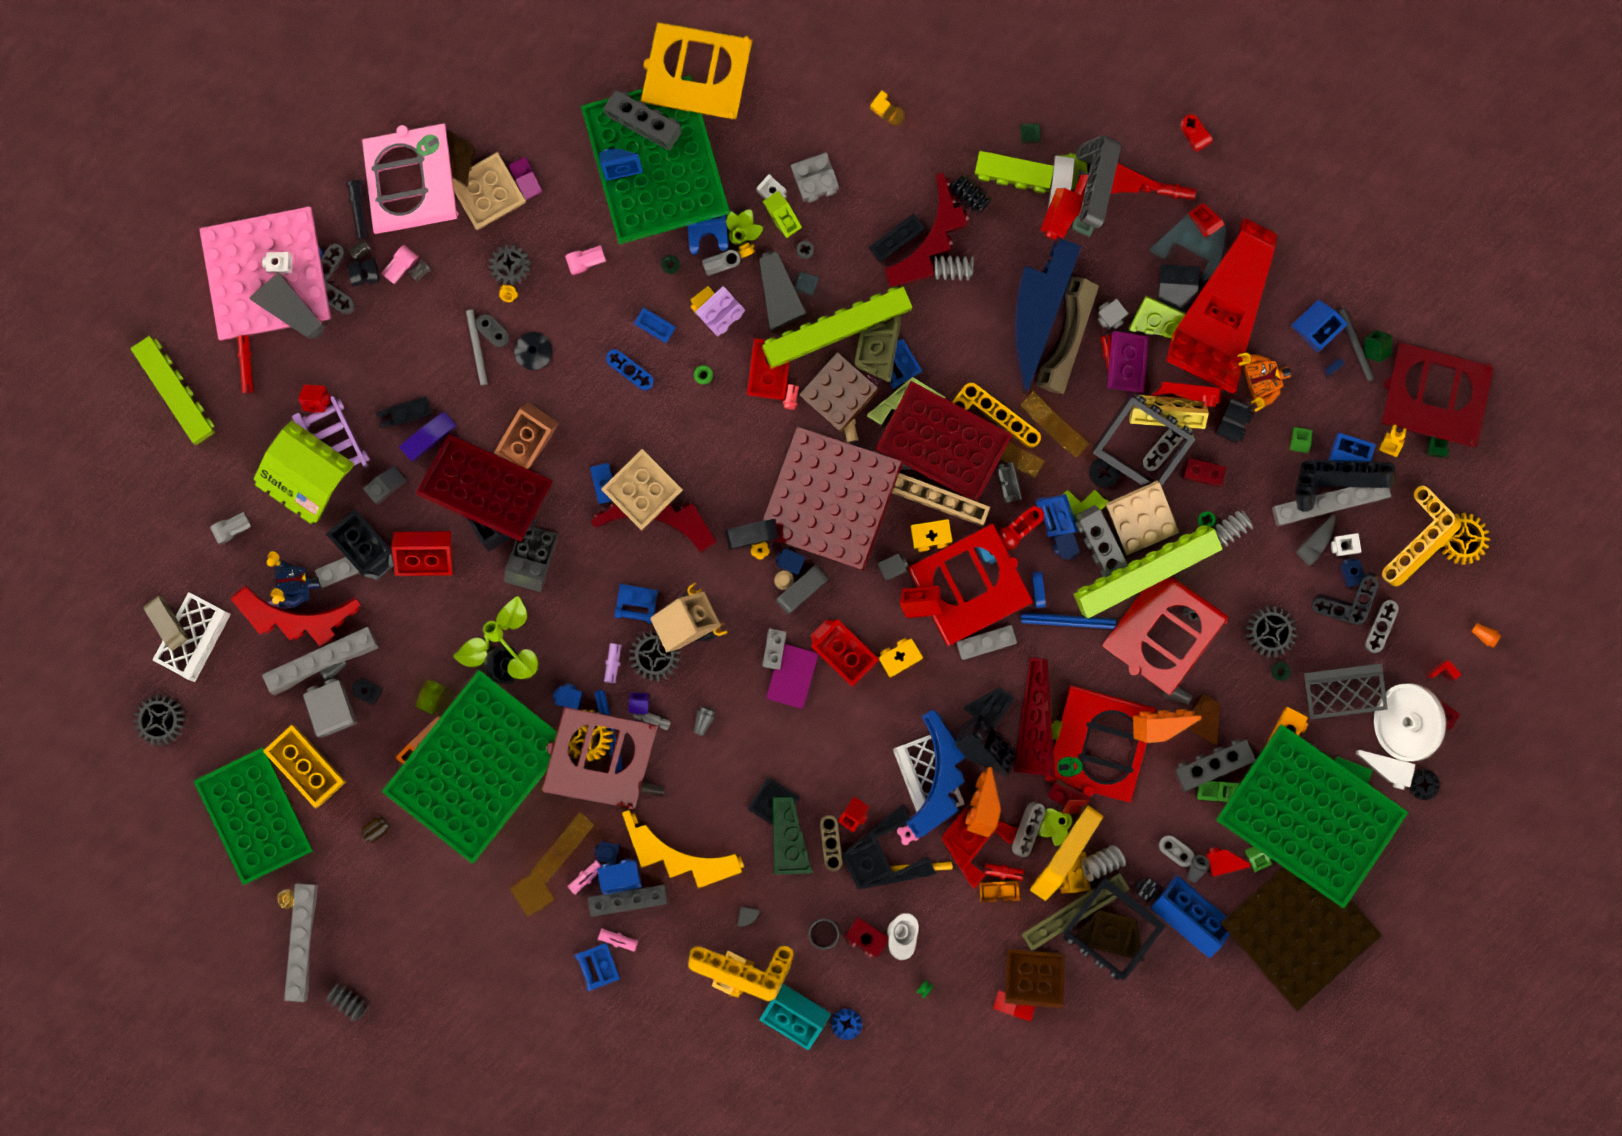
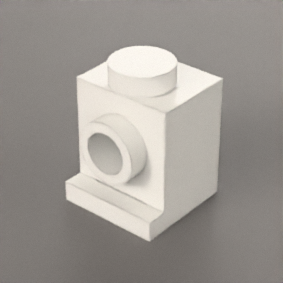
M770 174L756 188L757 192L765 199L773 195L769 192V189L772 187L786 198V189L773 179Z
M266 252V257L262 259L263 268H266L268 273H292L293 254L289 252ZM274 259H278V264L274 265Z
M1358 533L1337 536L1331 542L1332 553H1336V557L1361 553ZM1343 542L1348 545L1347 549H1342L1341 544Z

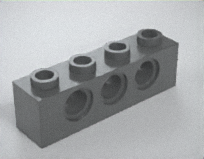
M615 90L603 108L605 116L668 151L671 150L682 133L680 124L672 118L667 119L660 111L649 109L644 102L631 99V96L626 92L620 93ZM626 108L632 109L630 112H623ZM642 117L648 118L645 121H640V118ZM664 126L663 129L656 130V127Z
M1096 505L1075 515L1078 521L1075 525L1080 533H1084L1086 538L1083 540L1087 548L1092 549L1094 554L1091 556L1095 564H1100L1102 568L1100 574L1102 577L1106 578L1112 575L1114 570L1123 569L1128 566L1101 510ZM1097 526V531L1090 533L1091 528ZM1106 542L1103 549H1098L1101 543ZM1113 558V563L1111 565H1107V561Z
M1241 738L1230 743L1231 747L1224 749L1221 746L1212 750L1214 753L1212 755L1206 756V754L1195 757L1196 761L1191 764L1186 761L1177 765L1178 769L1175 770V774L1183 792L1254 763L1256 759L1248 741H1242ZM1228 752L1236 753L1237 760L1235 762L1227 759ZM1211 759H1216L1219 762L1218 769L1210 767L1209 762ZM1193 767L1201 769L1202 774L1200 777L1193 776Z
M664 884L607 895L588 897V903L592 917L668 904V898Z

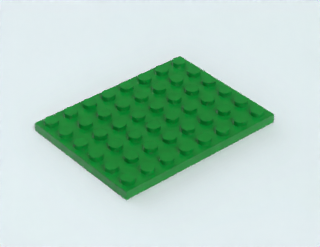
M690 75L681 78V80L692 82ZM643 89L627 94L631 96V99L641 101ZM610 98L581 106L619 245L730 214L701 113L646 104L649 109H656L667 119L672 118L680 124L682 133L671 150L668 151L605 116L603 108ZM626 108L623 112H630L632 109ZM642 117L640 118V121H645L648 118ZM658 126L656 130H661L664 126ZM606 149H621L639 155L643 173L606 181L599 153Z
M478 670L382 792L470 863L474 864L546 773L551 756L547 752L546 746L548 743L555 741L557 731Z
M1280 724L1216 818V821L1334 903L1345 908L1409 812Z

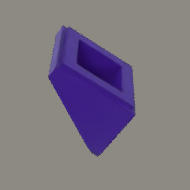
M631 692L629 713L647 714L650 694Z

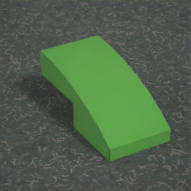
M1208 781L1198 786L1197 799L1228 802L1239 786V783Z

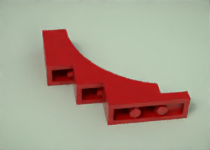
M1117 163L1110 194L1120 192L1139 193V190L1150 193L1151 191H1158L1160 184ZM1089 174L1080 175L1074 192L1066 188H1056L1040 231L1046 233L1045 236L1047 238L1056 240V238L1065 237L1070 225L1081 211Z

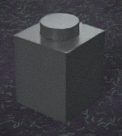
M899 554L877 564L885 582L906 573V567H908L904 556L900 557Z

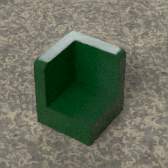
M1375 330L1365 337L1366 358L1381 363L1391 356L1392 335Z
M1429 436L1426 455L1445 459L1449 453V449H1447L1448 441Z

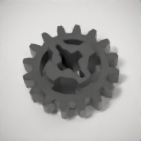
M505 245L504 250L500 247L498 248V254L492 253L494 259H489L490 264H492L489 266V270L494 271L491 275L492 278L497 277L496 281L498 284L503 281L504 285L510 282L514 286L515 281L521 284V278L527 279L525 272H530V268L527 266L531 264L530 260H526L528 258L527 253L522 254V248L516 250V246L513 245L509 249L508 245ZM509 259H510V262L512 263V265H511V267H512V268H511V272L509 271V268H508V263H509L508 260H509Z

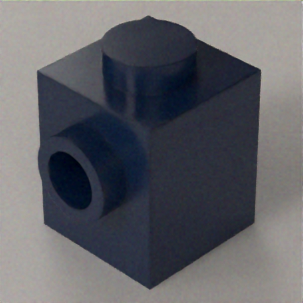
M1073 533L1052 536L1055 543L1052 545L1056 556L1059 555L1061 559L1070 560L1077 557V553H1080Z
M785 548L783 552H778L775 562L778 563L777 568L797 576L805 561L804 556Z
M1354 558L1342 561L1343 565L1338 567L1345 587L1348 588L1359 584L1364 574L1360 559L1354 561Z
M600 841V845L595 847L594 856H597V861L617 864L621 844Z

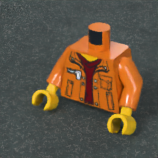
M1248 353L1239 354L1238 357L1241 356L1243 358V362H1240L1239 365H1245L1243 370L1253 399L1251 404L1256 403L1258 408L1255 411H1258L1275 401L1280 395V389L1283 387L1282 380L1291 377V372L1288 366L1278 369L1276 361H1271L1268 357L1249 355Z

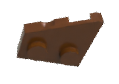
M1202 694L1193 709L1194 714L1200 715L1201 719L1186 728L1215 746L1218 741L1220 703Z

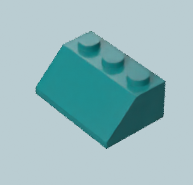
M782 984L776 998L770 1001L759 1020L809 1050L831 1013Z

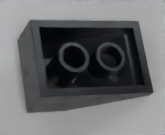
M1161 264L1159 267L1157 300L1187 313L1197 298L1199 267Z

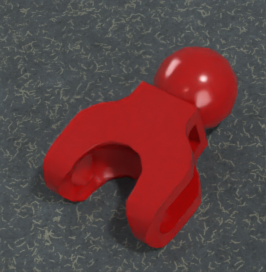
M1037 505L1032 506L1008 527H1003L998 531L1007 551L1015 549L1023 537L1044 521L1045 514ZM1034 511L1039 513V518L1034 517Z

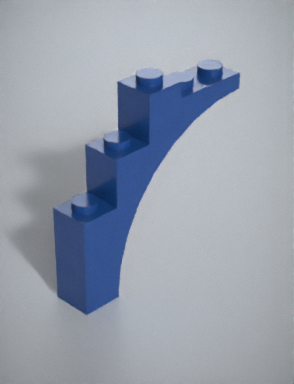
M934 709L921 717L929 729L934 744L936 758L935 775L926 801L918 812L906 822L916 838L923 837L958 811L955 800L949 797L948 794L965 782L962 772L954 766L963 760L965 756L954 745L956 739H953V733L949 728L945 727L942 723V717Z

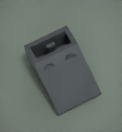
M530 526L522 542L515 541L505 569L504 582L541 592L558 534Z

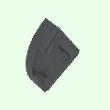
M741 907L738 926H746L754 922L760 910Z

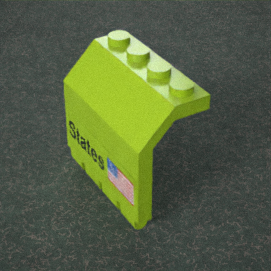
M291 420L280 431L266 451L253 480L256 481L255 486L265 493L270 491L269 495L281 504L285 501V507L297 515L301 512L300 517L312 524L320 519L332 492L341 479L353 468L354 463Z

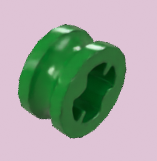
M1208 511L1201 513L1197 520L1198 525L1204 526V521H1201V519L1208 515L1211 517L1209 520L1211 519L1212 522L1207 525L1210 527L1214 526L1216 521L1214 514Z
M927 979L916 991L917 994H922V998H925L934 987V984H929Z

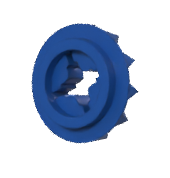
M842 1009L832 1018V1030L840 1039H853L861 1032L862 1019L856 1011ZM851 1017L850 1024L854 1029L847 1028L842 1032L844 1025L839 1020L847 1021Z

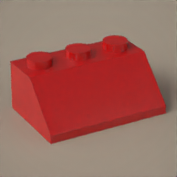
M451 531L393 533L392 555L395 576H441L453 574Z

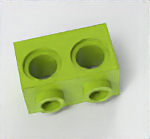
M779 191L763 201L774 223L786 238L802 228L789 203Z

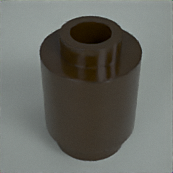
M382 816L376 817L362 827L363 832L361 835L367 843L369 841L374 843L388 833L387 830L390 829V826Z

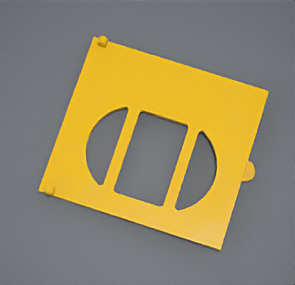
M657 23L650 58L644 61V68L647 69L641 101L646 104L736 119L752 39H749L748 36L742 38ZM682 40L676 75L672 77L664 66V55L673 43ZM689 41L714 45L706 84L681 80ZM723 47L731 58V70L723 81L714 85L713 80L719 50Z

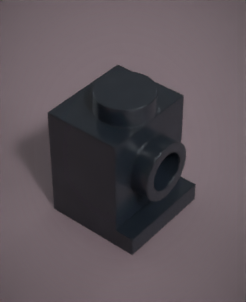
M361 678L360 681H355L351 690L354 691L353 696L375 706L384 688ZM367 687L369 692L364 695L362 689Z

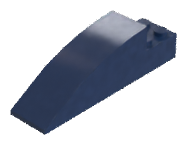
M1061 238L1058 243L1054 242L1049 255L1052 257V260H1047L1043 272L1024 267L1018 289L1014 320V346L1022 390L1025 394H1027L1081 249L1080 245Z

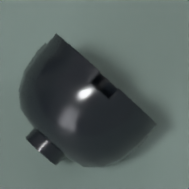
M505 646L493 648L484 659V672L495 683H514L516 679L508 673V664L514 657ZM510 647V648L515 652V654L518 656L517 652L515 651L516 649L513 648V647Z

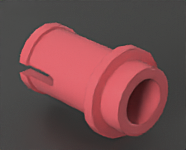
M787 385L785 401L782 403L785 409L795 410V406L798 405L796 400L799 386Z

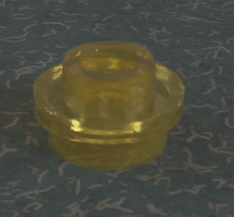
M283 890L278 894L277 902L281 908L290 909L293 907V891Z

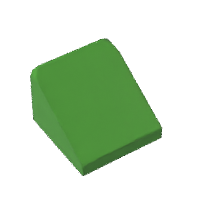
M1293 427L1290 450L1308 453L1311 447L1313 430Z
M1255 847L1245 850V854L1254 872L1272 865L1270 858Z

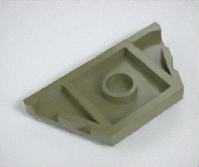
M899 315L894 316V320L886 324L881 322L872 328L860 331L855 359L857 368L888 382L891 381L901 325Z

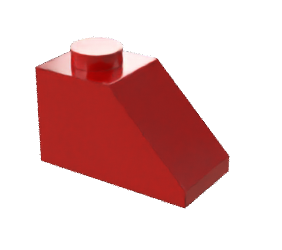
M1220 846L1209 849V853L1205 854V857L1210 862L1209 871L1211 877L1250 867V863L1226 849L1221 850Z
M998 990L993 1009L1032 1021L1036 1006L1006 1004L1005 992Z

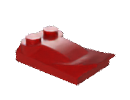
M1162 382L1161 388L1151 396L1173 393L1186 399L1203 402V406L1216 407V403H1220L1222 388Z
M826 619L810 635L812 639L811 647L851 687L855 686L879 661L839 620Z

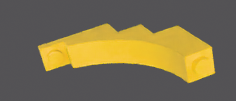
M628 810L622 813L641 867L664 860L670 878L692 870L698 888L742 872L741 868L744 867L741 856L737 857L736 854L720 858H700L686 855L662 842L647 825L636 828L635 824H638L635 812L631 814V811Z

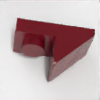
M1058 779L1047 797L1064 806L1061 811L1062 814H1082L1091 799Z

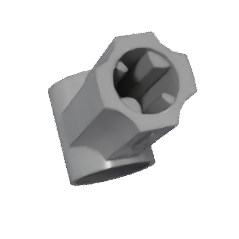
M728 250L722 254L704 259L702 262L707 276L738 266L741 262V256L737 251ZM731 253L737 256V261L734 264L727 262V256Z
M242 512L228 520L215 523L210 529L218 545L228 542L236 534L252 526L245 512Z

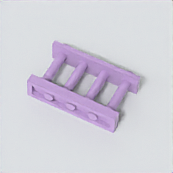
M334 396L330 397L333 404L328 406L325 412H316L308 417H302L300 413L292 416L295 423L310 432L308 427L311 423L337 411L340 422L316 434L312 433V435L321 440L345 428L349 439L331 448L340 452L353 445L358 455L349 460L354 465L361 462L365 468L369 466L367 461L370 459L365 450L361 451L342 412L345 408L340 399L337 400Z

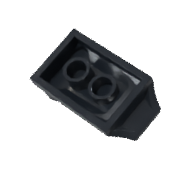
M356 509L326 533L363 577L379 580L393 568L392 550Z

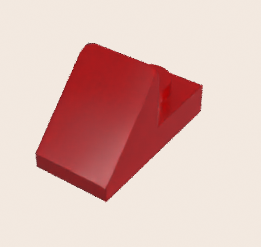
M1204 203L1188 213L1204 237L1211 235L1224 226L1222 219Z

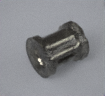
M363 238L354 247L347 249L355 261H359L368 252H373Z
M421 258L419 263L411 270H407L417 283L420 282V279L427 272L432 271Z

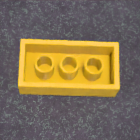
M295 725L287 728L263 751L314 808H319L347 782Z

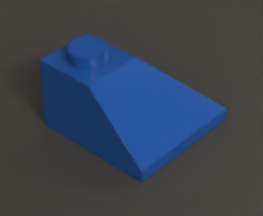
M606 149L599 153L606 181L643 173L639 155L621 149Z

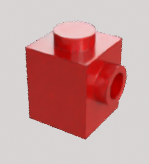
M304 384L298 400L303 411L313 413L325 412L327 405L330 404L331 396L323 385Z
M853 797L837 822L854 832L859 823L862 825L865 823L869 816L866 812L870 807L863 801Z

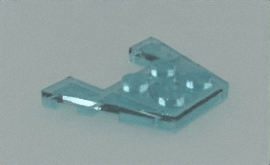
M1187 214L1149 252L1165 259L1173 243L1180 245L1209 261L1200 277L1201 280L1207 283L1221 262L1227 227L1222 226L1216 232L1204 237Z

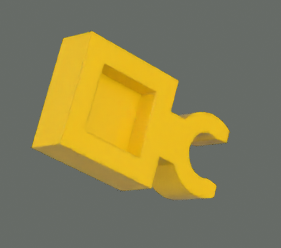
M1397 425L1392 427L1391 434L1386 433L1379 448V451L1395 457L1398 456L1406 435L1405 428L1402 432L1396 431Z

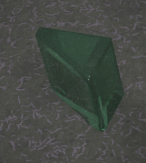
M1039 124L1020 125L1021 144L1040 143Z

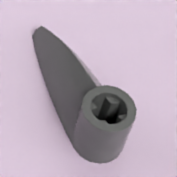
M1334 514L1296 550L1295 553L1308 566L1319 558L1327 546L1335 526L1336 517Z

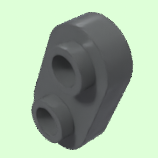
M484 314L478 317L476 327L479 332L496 347L507 345L509 342L508 332L492 316ZM483 321H488L489 325L483 327L482 323ZM497 334H502L501 340H496Z

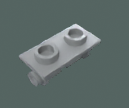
M769 629L762 666L780 670L786 632Z

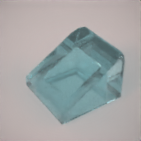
M800 272L795 291L813 296L819 277Z

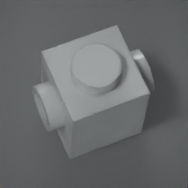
M1117 299L1110 304L1107 301L1098 308L1100 312L1097 314L1099 317L1097 320L1103 328L1107 327L1109 330L1113 327L1117 329L1124 323L1122 320L1127 317L1128 313Z

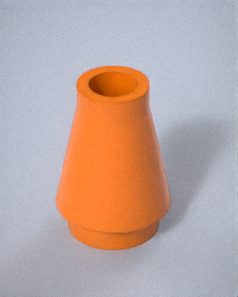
M1479 623L1472 630V633L1487 647L1491 646L1494 648L1502 636L1498 633L1499 631Z

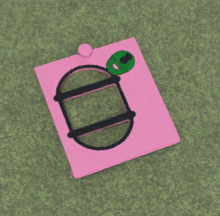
M446 124L408 130L406 126L401 125L397 128V133L362 140L374 234L457 219L459 213L456 211ZM395 147H408L418 154V157L378 165L381 157ZM420 163L423 185L421 189L381 196L379 171ZM423 195L419 204L408 212L395 213L389 211L383 205L384 202Z

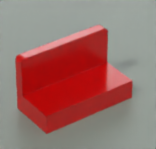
M928 586L902 589L900 605L905 617L942 615L943 610L939 603L940 587Z
M1446 660L1437 665L1425 677L1431 679L1442 672L1448 681L1459 678L1462 674L1450 660Z

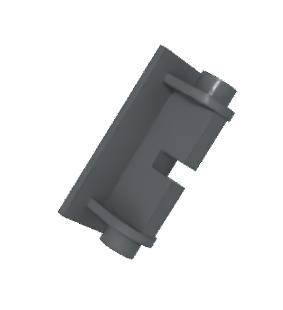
M1014 462L997 465L996 471L998 472L1005 504L1023 499Z

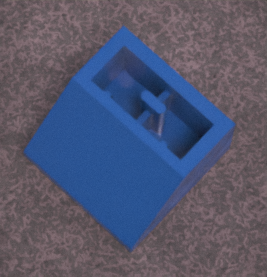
M1318 299L1291 327L1318 353L1348 323L1334 309Z
M1338 433L1335 436L1328 461L1371 462L1376 444Z
M626 859L622 860L621 864H604L601 866L602 868L597 869L603 895L642 887L640 870L636 861Z

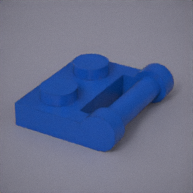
M903 339L898 341L894 363L903 377L898 379L892 370L890 385L893 389L898 388L912 377L923 372Z
M1066 494L1048 498L1043 497L1035 501L1036 505L1044 511V522L1047 527L1046 533L1048 537L1073 533L1078 530ZM1047 506H1049V509H1050V512H1051V514H1052V517H1053V520H1054V523H1055V526H1056V527H1054V524H1053V522H1052V519H1051V516H1050V513H1049V510H1048Z
M620 584L614 618L620 619L623 617L647 621L648 624H653L650 618L655 613L658 590ZM625 604L649 608V611L646 614L622 610V607Z
M607 943L574 955L575 959L579 961L585 977L587 991L620 979ZM591 956L600 981L594 982L585 957Z

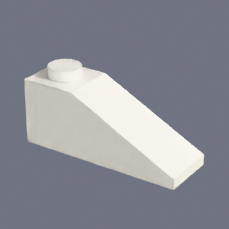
M1356 750L1355 754L1387 782L1393 783L1394 788L1404 790V787H1410L1416 764Z

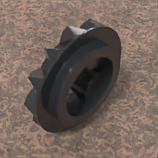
M1098 458L1091 464L1089 474L1095 485L1110 487L1119 479L1120 471L1101 458ZM1110 466L1108 470L1110 477L1103 476L1099 478L1101 474L1099 468L1105 469Z
M1422 769L1413 773L1409 789L1417 799L1429 800L1434 798L1439 792L1440 782L1438 776L1431 770ZM1423 779L1426 782L1432 783V785L1426 788V793L1423 787L1417 786V784L1423 783Z

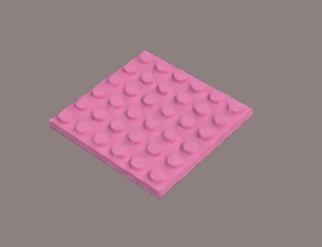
M312 207L200 228L217 334L220 341L237 338L240 335L243 337L244 335H253L291 327L249 298L277 274L268 273L266 268H263L262 259L266 257V252H289L293 254L292 273L279 274L284 276L320 321L331 319ZM274 259V265L278 264V259Z

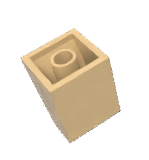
M705 592L681 597L650 618L666 652L680 649L721 626Z

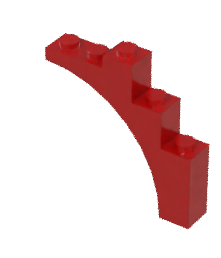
M247 585L231 596L233 603L260 635L263 632L265 634L269 633L274 629V624L276 623L290 641L293 638L295 640L300 638L304 634L303 630L306 629L319 646L323 644L326 646L331 643L335 635L332 627L337 628L344 622L343 618L347 615H354L359 611V606L361 605L355 596L344 604L329 610L300 613L284 610L269 604L257 596Z

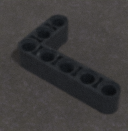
M1304 461L1300 466L1295 490L1297 509L1303 512L1313 509L1318 486L1391 488L1396 484L1395 465L1390 462Z

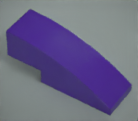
M442 412L407 439L399 448L414 463L457 425L445 412Z

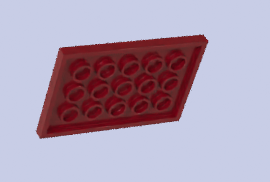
M910 381L875 449L891 458L902 461L904 465L978 502L1012 434Z
M449 434L417 489L416 495L522 542L548 494L553 480Z

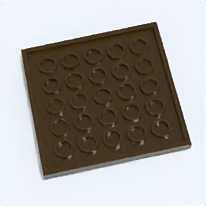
M1284 867L1277 871L1220 922L1222 927L1296 1012L1302 1009L1382 936L1351 899L1345 908H1342Z

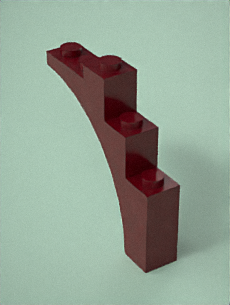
M944 173L936 174L935 177L938 189V211L929 235L912 255L900 263L885 269L890 289L895 286L902 287L934 277L935 262L934 260L930 261V258L935 257V255L939 256L949 253L953 243L951 236L946 234L967 227V222H969L967 211H963L962 206L954 208V206H957L954 195L949 193L948 188L951 187L949 178L944 176Z
M615 503L609 505L610 509L606 512L600 511L593 515L594 519L591 520V523L597 529L609 522L629 517ZM688 503L683 504L678 508L679 512L677 513L669 504L653 519L668 524L680 531L695 545L700 553L717 544L693 503L690 505Z

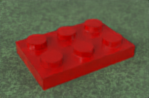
M754 338L747 396L784 401L789 362L771 369L762 349L766 340Z

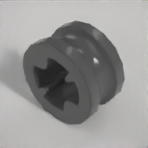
M809 241L800 242L797 246L798 256L802 259L812 257L814 253L813 245ZM804 245L806 248L810 247L811 249L808 250L809 254L807 255L800 252Z

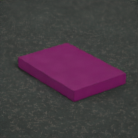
M1117 331L1112 332L1107 389L1138 394L1144 393L1148 336Z
M784 644L780 670L774 669L766 699L803 709L819 654Z

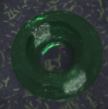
M674 255L665 256L661 261L662 270L667 274L676 273L680 268L679 259ZM673 262L674 266L672 268H668L667 263Z
M1284 662L1274 664L1271 669V675L1277 681L1287 680L1291 673L1290 667ZM1279 668H1282L1284 670L1283 675H1279L1277 673V670Z

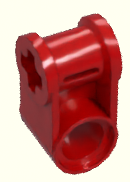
M1189 114L1182 120L1180 124L1181 130L1195 152H1199L1213 143L1211 135L1197 116ZM1188 122H1193V123H1194V125H1193L1192 127H1191V126H1189V127L1186 126V124H1187Z

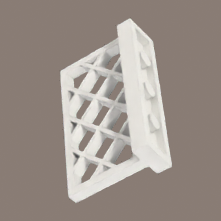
M188 592L176 618L180 621L182 617H188L190 626L183 629L184 631L191 629L193 638L180 645L184 655L175 658L174 652L166 647L167 645L162 641L153 661L195 682L231 614ZM191 599L197 601L199 609L189 611L188 604ZM209 608L215 610L213 617L206 620L203 610ZM200 612L202 621L193 624L191 614ZM204 625V634L197 637L194 627ZM194 642L196 649L188 654L185 644ZM169 650L172 660L166 662L160 660L162 653ZM186 660L187 666L184 671L178 669L176 661Z
M931 735L893 749L916 812L926 801L925 796H928V793L923 792L922 789L924 781L933 783L932 780L926 778L930 768L935 770V767L931 766L935 758V751L933 752L925 748L927 740L932 739ZM916 746L920 748L917 758L909 755L908 747ZM923 750L933 754L929 764L919 760ZM917 763L927 766L924 776L916 773ZM957 787L951 793L956 795L958 799L956 807L964 805V801Z

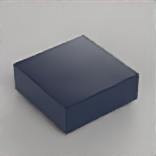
M1340 358L1327 367L1323 373L1328 377L1345 363Z

